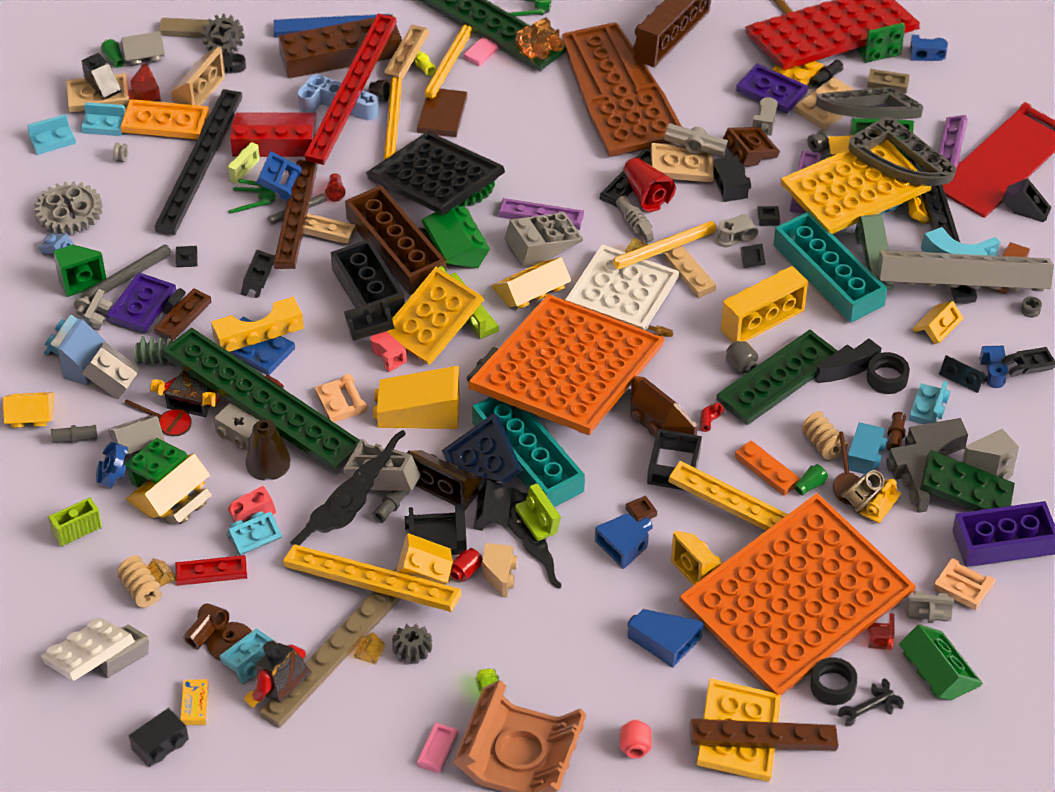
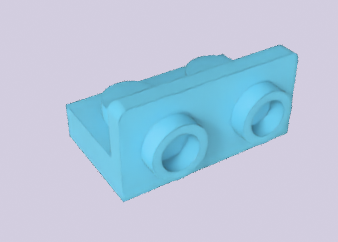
M85 103L86 114L81 126L82 133L122 136L121 124L125 115L124 105Z
M66 114L27 126L30 141L37 155L76 144Z
M943 381L941 388L921 383L909 421L928 424L937 422L938 419L942 420L945 407L942 405L943 403H948L950 391L947 390L948 382Z
M261 511L252 515L249 521L243 523L242 520L231 524L226 534L228 538H231L239 556L282 538V534L271 511L265 514Z
M256 628L222 653L220 659L223 664L235 671L239 681L245 684L257 675L256 663L265 655L262 648L263 645L268 641L274 640Z

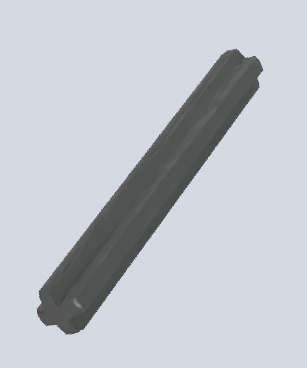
M166 244L162 245L84 291L80 297L88 296L90 297V302H92L98 289L105 291L104 294L136 276L138 272L141 273L170 256L171 249Z

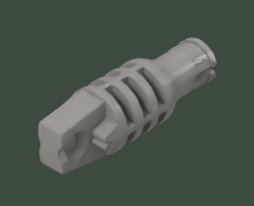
M627 196L618 198L616 205L624 213V220L636 235H640L646 243L654 240L653 226L638 207L633 206Z

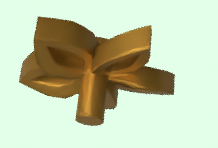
M649 325L648 329L655 331L661 337L673 336V330L659 325H656V327Z

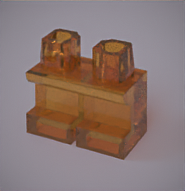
M546 17L533 23L532 26L529 25L516 32V47L531 59L536 56L541 60L549 55L550 49L556 52L562 50L563 40L559 37L560 30H554L550 26V20Z

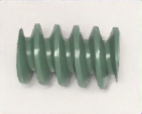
M142 336L140 342H137L135 346L134 356L136 364H139L141 360L144 364H148L151 360L153 365H156L159 361L161 365H166L168 361L170 366H174V363L162 356V350L172 343L171 338H168L166 344H163L162 337H159L157 343L154 342L153 337H150L149 342L146 343L145 336Z

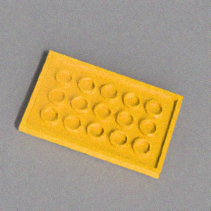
M888 140L871 149L872 152L892 163L918 171ZM849 149L781 178V185L806 212L809 211L832 234L858 223L860 216L879 214L931 190V186L913 184L891 177L866 164L852 154Z

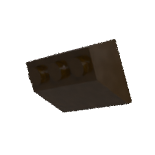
M409 450L407 454L412 455L421 475L415 484L416 487L454 506L455 504L464 503V511L477 497L480 490V478L476 477L473 473H468L456 465L447 463L434 454H429L423 450Z

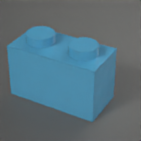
M861 422L858 423L848 454L850 471L866 474L875 470V467L880 468L882 460L880 451H885L887 438H884L885 428Z

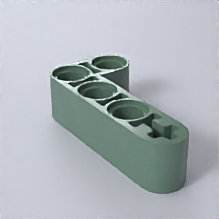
M882 214L860 216V220L856 225V240L858 244H862L866 268L878 278L879 251L889 250ZM883 283L887 290L894 289V284Z

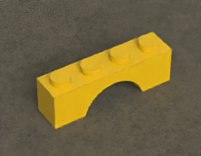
M294 296L274 302L270 314L259 321L244 322L232 315L211 321L216 344L228 352L304 329L303 314Z

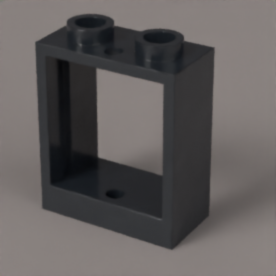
M657 429L648 467L647 484L684 490L668 482L669 476L675 467L658 464L660 451L663 448L693 453L691 466L697 469L702 436Z

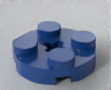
M110 442L105 447L102 453L106 455L104 462L99 461L96 471V481L100 483L99 485L112 488L117 478L123 477L126 470L123 462L127 454V446Z

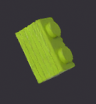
M91 497L48 516L51 532L60 546L68 545L73 540L76 541L77 538L80 539L81 536L85 537V534L89 535L94 530L97 531L98 528H102L99 509Z

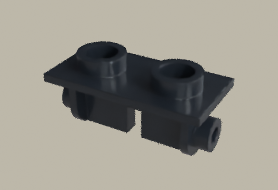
M945 355L939 375L978 393L981 384H984L987 380L985 373Z

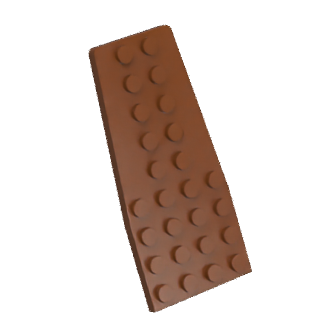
M613 22L563 33L562 43L566 46V54L588 115L608 156L611 157L651 148V143H672L664 140L668 124L671 123L677 126H681L666 95L646 65L634 60L633 46L618 23Z

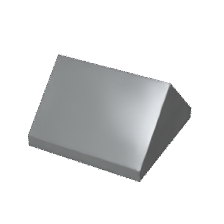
M129 624L121 628L130 633L135 642L98 665L107 678L148 654L149 639L147 635Z

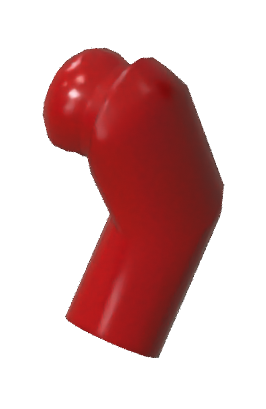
M717 402L701 411V431L708 432L711 430V421L721 416L724 410L722 404Z

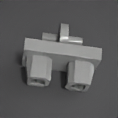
M98 289L92 302H90V297L88 296L77 298L74 302V307L77 310L76 313L80 316L85 314L83 317L84 321L90 327L100 330L105 317L96 313V311L107 314L113 303L103 297L105 291Z
M914 591L913 594L910 593L908 617L928 619V623H933L934 619L951 621L954 597H949L947 593L926 595L923 591Z

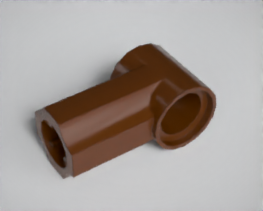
M210 603L203 604L198 611V619L184 634L183 639L192 648L198 650L216 629L221 630L227 626L230 616L229 612Z

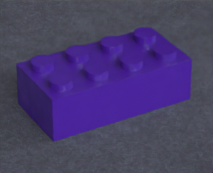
M1046 501L956 513L952 531L965 567L1055 555V524Z

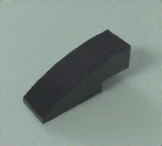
M869 338L855 349L847 344L817 366L815 381L818 383L832 382L866 371L870 359L874 355L881 353L882 347Z

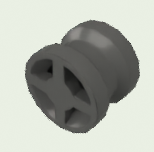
M821 129L817 134L808 136L807 142L812 152L821 153L823 149H829L828 139L831 135L828 131Z

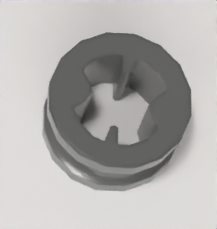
M1032 296L1026 297L1022 302V314L1030 318L1039 316L1042 307L1041 300Z

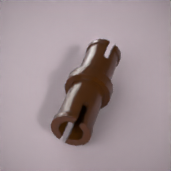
M902 412L892 414L891 426L887 432L889 436L888 451L890 448L901 447L902 439L905 437L906 430L904 425L906 415L904 414L902 417Z

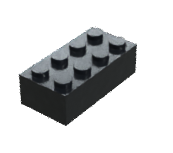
M370 239L331 252L332 271L355 308L386 300L391 316L396 315L405 304L404 293Z

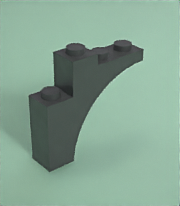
M961 418L909 427L908 436L905 437L906 446L890 448L889 458L886 459L887 469L889 472L892 471L895 480L902 479L904 487H908L911 504H915L918 513L927 512L930 499L929 493L920 489L927 454L930 450L948 456L956 451L965 449L968 433Z

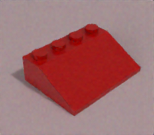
M236 112L230 135L232 157H238L241 151L251 142L258 145L259 157H267L270 151L281 157H305L304 155L315 136L317 113Z

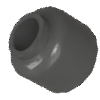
M735 341L727 348L726 361L737 373H748L757 366L758 353L748 342Z

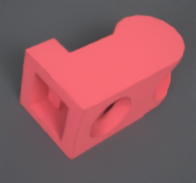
M385 331L371 336L372 352L383 358L384 367L389 372L407 362L406 348L388 332Z
M264 485L239 497L228 507V512L234 522L242 520L243 523L249 521L252 515L261 511L264 514L270 511L272 515L276 513L273 500Z

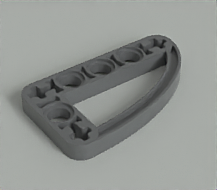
M892 87L817 94L815 104L818 108L830 113L865 119H882L884 117L914 119L921 118L923 112L922 104ZM889 104L892 107H871L870 105Z
M884 117L850 137L848 149L852 154L871 167L891 177L925 186L944 185L954 180L955 166L894 118ZM869 134H876L878 137L872 138V137H869L868 135H869ZM903 136V137H906L907 139H906V140H900V139H898L897 137ZM888 140L929 173L899 166L875 154L871 149ZM912 148H920L922 151H914ZM927 159H934L936 162H935V163H930V162H927L926 160H927Z

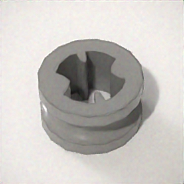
M115 143L113 149L114 161L121 159L122 162H125L128 156V145Z

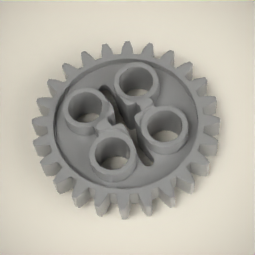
M65 181L63 186L56 183V188L54 189L49 186V192L42 191V196H38V202L34 203L37 223H40L41 228L45 227L47 232L53 229L54 234L58 233V231H61V233L69 231L70 235H73L75 230L81 233V228L89 230L88 224L95 225V220H100L99 214H102L103 208L100 194H97L96 189L91 190L90 185L84 187L83 182L77 186L75 181L71 185H68ZM69 210L73 214L74 219L71 218Z

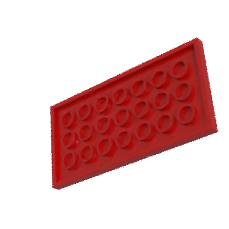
M832 0L778 17H772L768 20L755 22L745 26V33L782 70H787L866 46L867 32L869 30L904 23L905 34L920 29V22L896 0Z

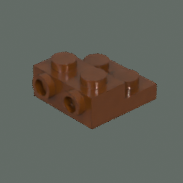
M760 127L727 128L723 139L728 140L726 148H728L733 156H738L740 163H743L744 166L759 165L762 158H777L780 150Z

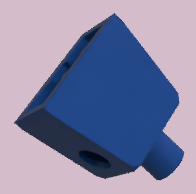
M624 514L595 527V542L624 569L648 547V531L653 529V525L647 517L637 522L630 514Z

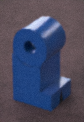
M912 34L910 43L911 61H942L946 58L948 42L945 39H922L920 35Z
M1004 345L982 346L980 365H987L988 374L986 382L993 388H1001L1006 383L1008 366H1004L1001 362L1006 357Z

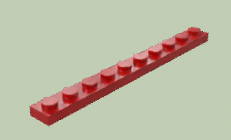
M377 14L304 155L305 161L325 165L397 23L396 17Z

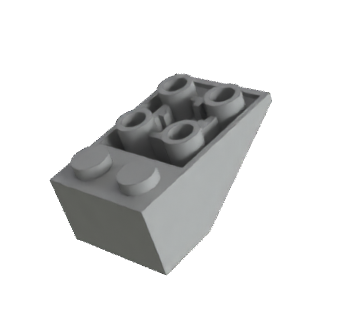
M565 212L512 219L509 221L505 235L506 242L522 266L548 260L583 241L582 236Z

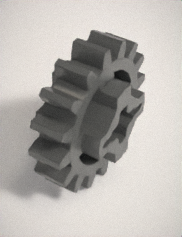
M222 14V18L215 15L214 21L209 18V25H203L206 31L201 32L202 37H204L202 41L206 45L207 50L210 51L220 47L222 48V54L225 52L229 54L231 50L237 52V45L242 46L241 39L245 38L244 33H242L244 29L240 25L239 20L234 21L232 15L226 18L225 14Z

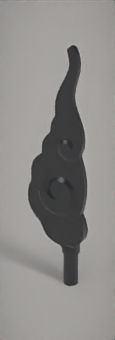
M401 430L395 434L381 454L361 465L350 479L342 483L329 496L323 505L316 508L310 515V520L305 525L306 527L290 544L292 546L294 544L300 546L315 531L327 533L334 529L344 528L351 523L357 512L364 506L367 493L372 489L374 479L378 476L380 469L388 462L395 445L406 435V432Z
M510 487L512 488L508 526L522 540L527 552L544 565L553 586L560 589L562 584L555 577L554 561L551 553L548 551L546 538L537 541L515 510L516 504L526 501L528 494Z

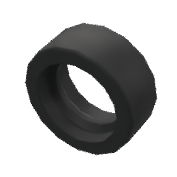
M891 352L874 355L868 364L867 382L874 390L881 393L895 394L900 392L907 386L910 373L909 363L902 356ZM888 367L895 369L901 375L897 378L888 379L878 375L876 370Z
M835 657L825 658L817 662L812 669L810 683L812 694L819 701L828 705L845 704L852 699L856 692L858 675L855 668L848 661ZM836 673L846 678L848 686L838 690L829 689L823 686L819 680L824 674Z

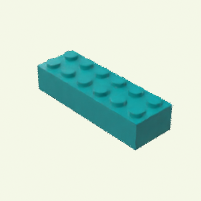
M809 211L775 227L773 246L850 323L885 306L887 287L831 232H828Z
M492 397L472 406V424L474 426L493 413L499 416L523 470L517 477L528 490L531 485L538 483L554 507L585 491V474L532 413Z

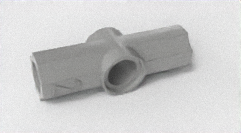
M671 123L668 124L664 137L665 141L685 146L686 150L690 153L697 154L703 151L720 157L724 156L728 140L708 135L701 127L688 129Z

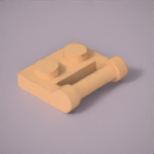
M345 374L339 380L315 387V393L328 419L333 422L362 414L368 409L366 402L360 398L354 386L355 381L351 374ZM347 389L354 405L348 406L341 390Z
M952 558L934 583L933 589L940 593H947L949 597H954V600L976 610L988 591L993 587L995 578L991 576L985 577L959 564L958 560Z

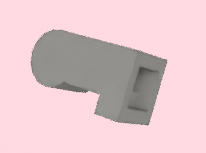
M767 97L760 101L759 115L754 114L752 127H760L766 135L772 136L777 111V101L774 98Z

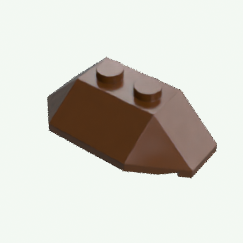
M635 376L631 383V417L635 422L643 425L650 434L655 436L657 429L697 435L698 425L694 420H690L688 414L677 402L645 377Z

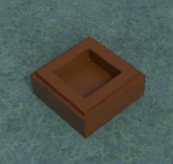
M646 495L626 504V510L637 522L644 517L651 519L657 516L656 508Z

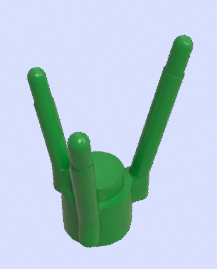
M527 0L535 2L534 8H538V10L509 13L513 16L544 15V11L550 12L551 0Z
M239 179V183L258 186V188L234 187V191L258 192L259 199L263 200L231 209L229 213L232 214L262 205H270V201H275V192L256 183V181Z

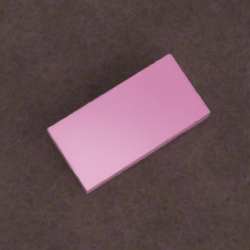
M482 37L464 53V59L480 67L499 47L492 41Z
M435 722L419 756L417 766L441 774L458 736V729Z

